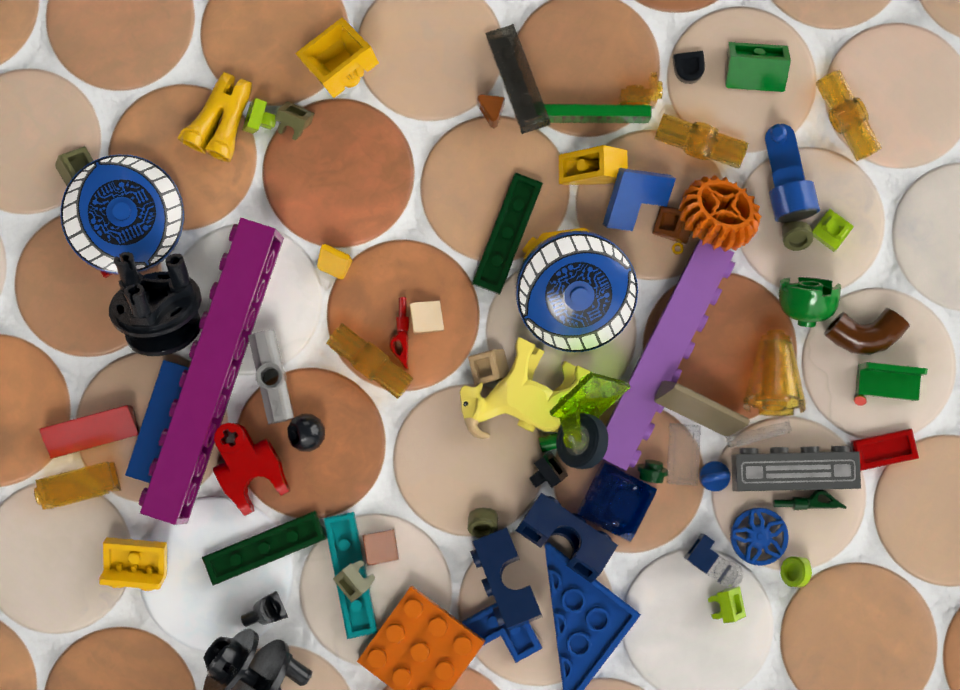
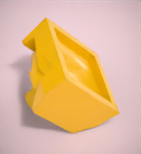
M343 17L295 53L333 98L343 92L345 87L351 88L356 86L360 81V77L364 75V70L368 72L379 64L371 46Z

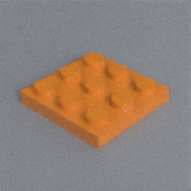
M411 586L357 662L393 690H451L486 641L414 586Z

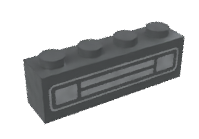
M819 446L800 447L801 453H789V447L770 448V454H758V448H739L740 454L731 455L733 491L861 489L860 452H850V446H831V452H819Z

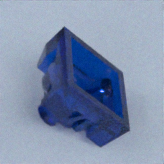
M602 461L576 514L630 543L656 494L657 488Z

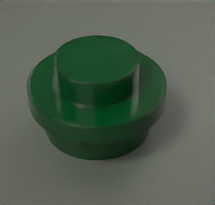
M645 460V464L638 465L639 478L643 481L663 483L664 477L668 476V470L663 468L662 462Z

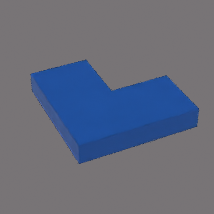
M619 168L603 225L606 228L633 231L641 203L667 207L676 178L668 174Z
M497 603L461 621V623L486 641L484 645L501 636L515 663L542 649L530 623L510 631L507 630L505 624L499 626L493 608L498 607Z

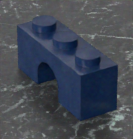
M542 492L515 530L540 548L550 536L560 535L566 538L572 546V556L566 566L590 583L601 574L618 546L608 534L603 531H597L588 525L582 516L569 512L561 506L557 499L552 496H546Z
M507 527L472 541L475 549L470 551L476 568L483 567L487 577L481 580L487 596L494 595L498 607L493 608L499 626L505 624L507 630L510 631L543 617L530 585L513 590L507 588L502 582V573L505 567L520 560Z

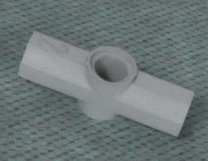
M261 331L248 335L256 369V381L260 386L268 424L293 419L294 413L286 383L287 375L283 369L275 331ZM270 369H276L279 374L278 381L273 385H267L264 380L265 373Z

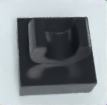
M550 451L534 463L539 471L529 479L535 488L545 481L553 488L563 481L568 474Z

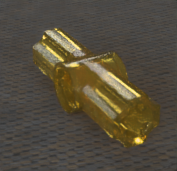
M841 70L834 71L818 80L815 84L829 108L830 122L836 132L843 135L856 161L863 160L880 151L882 147L868 123L869 115L860 98L854 97Z
M664 113L654 138L668 145L684 149V152L691 157L700 160L712 159L737 169L741 167L749 144L721 134L717 128L702 122L690 123Z
M343 323L335 329L326 343L340 356L351 362L350 365L370 381L374 380L397 399L404 394L414 380L410 374L390 361L388 355L370 341L367 343Z

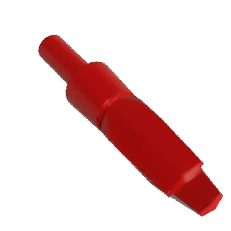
M400 297L399 317H396L397 334L390 339L389 347L404 368L409 370L407 363L409 317H406V297ZM397 341H400L402 346L401 354L397 352L394 346Z

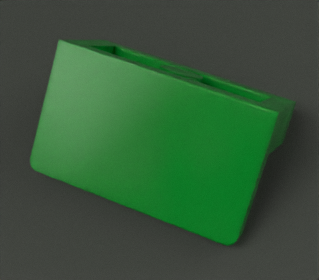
M739 42L728 43V70L725 82L727 88L785 91L791 63L788 46Z
M872 362L859 364L855 395L918 401L921 376L927 375L928 369Z

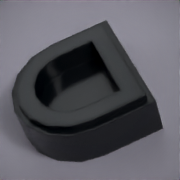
M703 51L673 54L674 72L679 81L685 84H693L701 79L705 71Z

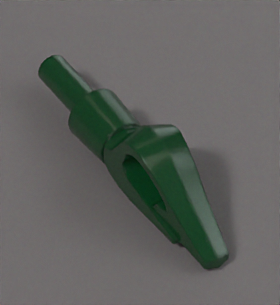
M825 490L814 491L810 498L792 497V500H773V507H792L793 510L846 509L844 504ZM819 495H824L831 501L824 503L818 501Z

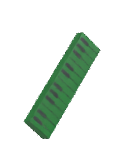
M533 104L539 119L538 123H649L652 117V106Z

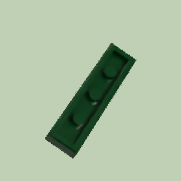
M518 173L514 174L472 285L498 295L501 294L541 191L542 182Z
M313 511L202 557V560L214 586L326 540L327 537L317 512Z

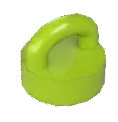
M796 556L786 558L782 563L780 571L783 582L789 587L806 586L812 576L810 561L807 558Z

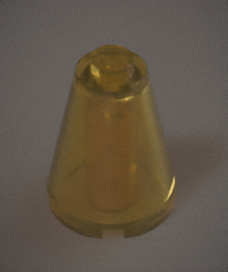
M769 330L767 334L760 338L743 400V408L748 412H751V407L759 409V415L790 416L794 415V409L799 408L800 413L806 410V401L792 338L786 335V332L783 330Z

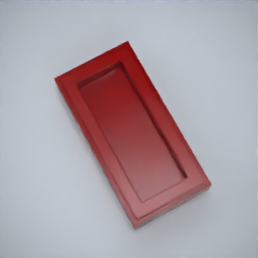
M912 429L850 441L853 452H860V471L919 458Z

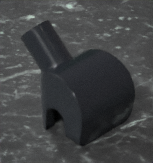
M274 591L257 601L253 606V611L242 615L241 621L245 627L256 622L267 625L288 618V615L278 592Z

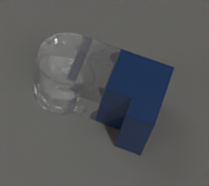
M701 533L684 559L717 583L730 588L738 586L743 579L742 567L737 562L724 559L710 548L715 541Z

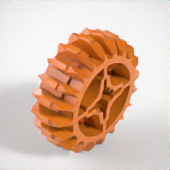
M713 175L711 178L703 176L700 180H695L685 190L679 207L681 212L680 220L685 222L684 230L693 232L692 238L698 237L702 240V246L708 243L711 244L713 250L720 246L724 252L729 249L736 251L741 246L748 244L758 231L762 217L758 212L760 206L754 204V196L746 194L747 188L741 189L737 186V181L730 183L727 177L720 180L716 175Z

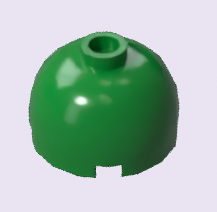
M798 277V283H790V278L780 280L779 303L782 311L791 319L798 320L799 326L815 327L816 322L827 320L837 310L840 301L841 284L838 283L835 287H832L833 281L811 277Z

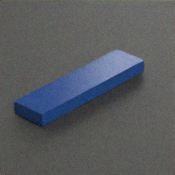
M163 360L125 476L150 483L152 478L149 475L150 466L154 458H159L162 446H159V440L165 428L169 429L172 417L169 416V411L174 399H179L182 387H179L180 378L185 369L189 370L188 367Z

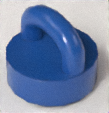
M711 461L700 469L699 481L709 491H721L728 486L731 473L725 464Z

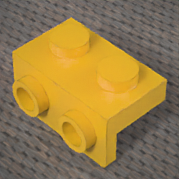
M106 537L103 542L104 570L99 577V584L109 585L112 588H140L144 591L160 589L167 576V542Z

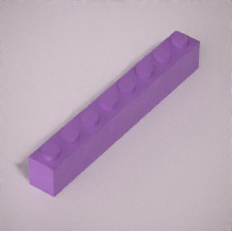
M698 240L606 424L608 447L602 459L603 461L623 471H627L629 466L635 467L641 455V451L637 449L642 439L646 441L649 439L655 427L651 420L655 412L661 414L664 409L663 406L654 401L661 382L670 381L677 383L682 370L678 369L682 358L688 359L692 353L695 343L691 340L696 331L702 332L709 316L705 315L709 304L713 306L716 304L722 292V289L718 288L723 277L728 279L735 266V262L731 261L735 252L731 250L724 252L720 246L713 250L711 244L706 243L702 246V240Z

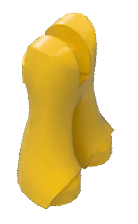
M223 72L203 109L195 120L180 132L177 139L193 150L203 154L208 152L209 155L218 160L231 162L235 150L239 122L250 98L252 83L240 79L234 87L235 77ZM222 113H223L221 122H220V124H219V126H218V128H217V130H216V132H215V129H216V127H217V124H218V122H219V120H220V117H221V115H222Z

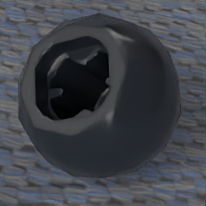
M301 414L293 418L287 427L291 446L301 452H311L319 448L325 439V427L321 419L313 414Z

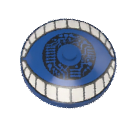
M119 154L102 157L87 164L72 178L63 195L60 217L63 232L69 245L84 262L102 272L119 275L114 264V258L116 256L120 258L119 254L123 252L133 254L139 273L154 268L171 254L182 234L184 208L177 186L163 169L144 158Z
M568 231L544 240L527 256L521 266L516 282L518 310L529 331L544 344L567 352L593 350L616 338L631 320L638 298L636 274L625 253L609 239L587 231Z

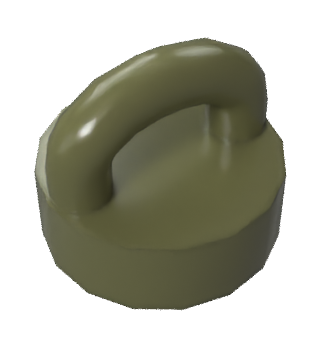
M802 221L784 223L782 225L784 246L792 251H800L809 247L813 242L811 226Z
M478 508L471 511L468 516L467 529L469 533L474 537L482 538L498 531L497 512L491 508Z

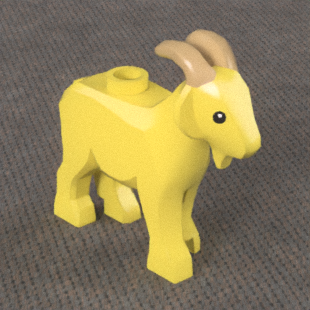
M518 337L515 343L516 357L510 371L486 398L481 396L482 382L476 387L466 385L461 387L459 392L461 412L466 427L474 437L486 439L490 437V434L481 431L477 424L502 414H508L519 420L517 423L519 427L532 433L535 428L544 432H558L561 424L569 416L575 414L570 410L571 405L575 399L584 393L588 384L593 380L595 373L564 361L562 364L563 382L552 391L547 386L532 381L537 365L545 351L536 348L535 344Z

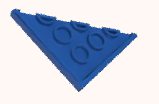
M546 542L544 547L563 690H584L641 614L596 579L590 583L566 565L570 559L549 542Z

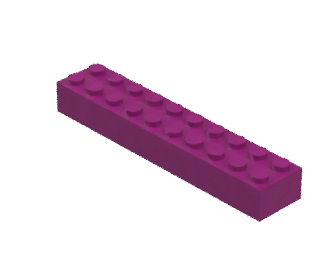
M240 217L239 223L234 224L231 229L229 241L232 244L229 252L224 253L221 258L219 270L222 273L219 282H214L210 290L209 299L212 302L209 311H204L201 317L199 328L202 329L199 341L195 340L191 346L189 357L192 358L189 370L185 369L180 378L179 387H182L179 399H174L171 405L169 416L172 417L169 429L165 428L161 434L159 446H162L159 458H154L150 466L149 475L152 478L149 487H145L139 499V505L142 506L140 514L173 525L187 524L215 444L214 434L222 424L249 344L248 335H252L284 240L283 236L275 228Z

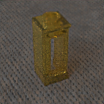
M109 461L35 480L37 487L34 488V496L37 504L42 506V510H50L110 494V491H121L115 462L109 463Z

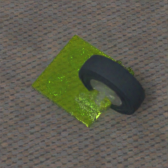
M590 372L583 376L579 383L568 394L562 396L558 403L549 411L551 416L560 418L561 426L557 433L556 448L560 459L566 465L576 469H589L596 466L603 459L608 447V432L599 416L631 388L628 382Z

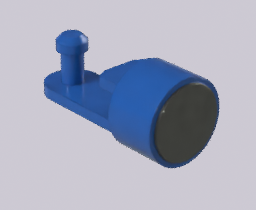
M776 124L767 131L765 136L775 187L769 191V197L776 222H795L814 216L820 211L814 182L805 180L793 129L786 124Z

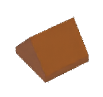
M481 94L478 96L477 106L491 128H496L505 105V97Z

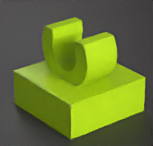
M255 98L250 102L242 128L243 131L254 134L259 130L260 126L269 130L275 127L276 115L264 112L267 104L266 101Z
M829 209L812 230L814 238L835 252L854 226Z
M740 586L727 588L708 598V602H718L720 604L721 611L711 614L713 619L723 618V623H731L746 617Z

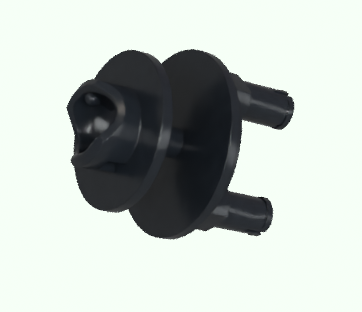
M123 252L119 254L120 258L116 256L114 264L121 279L118 281L120 290L110 302L109 317L113 326L125 334L128 346L141 355L164 356L175 353L192 343L200 332L199 324L201 319L198 310L201 305L202 296L197 283L189 277L183 256L181 254H172L166 258L165 262L168 272H154L145 275L137 271L132 253Z
M248 628L242 630L233 638H217L207 649L203 659L208 674L203 690H281V684L285 676L299 686H304L310 680L312 670L295 660L293 655L289 653V646L282 640H274L256 653L259 636L257 632Z

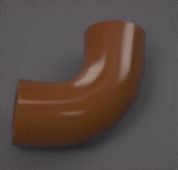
M885 308L873 323L867 325L855 322L846 313L842 312L828 326L824 335L837 346L850 353L871 355L887 350L903 336L910 325L901 315L889 308Z

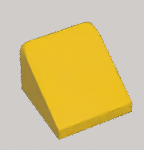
M322 244L317 268L343 280L352 264V258L342 251Z

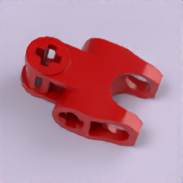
M225 423L217 428L214 434V441L224 462L213 467V472L224 493L236 504L244 516L255 511L248 495V486L254 478L265 477L269 479L281 496L291 491L283 471L282 462L268 438L254 444L245 427L238 423ZM228 431L238 434V437L235 438L236 445L226 443L225 439L229 437Z

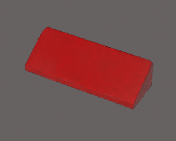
M131 405L113 408L39 429L51 459L139 435Z

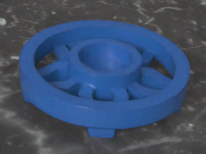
M752 508L744 511L736 518L731 527L730 540L733 550L743 561L763 566L777 561L784 554L788 545L789 535L785 522L778 514L765 508ZM754 513H756L760 520V524H754ZM761 513L770 515L775 521L764 525L765 520ZM749 516L748 524L750 528H738L741 521ZM780 525L774 533H771V526ZM747 532L745 539L736 535V533ZM782 532V544L780 546L772 537H777ZM736 540L742 543H749L746 546L745 555L739 549ZM770 543L775 546L777 553L768 549ZM752 547L757 548L756 554L750 559ZM762 549L766 554L772 556L766 560H757L762 554Z

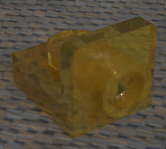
M657 72L650 73L648 89H644L642 85H628L626 89H621L619 105H650L654 109L657 99H662L663 83L662 81H657Z

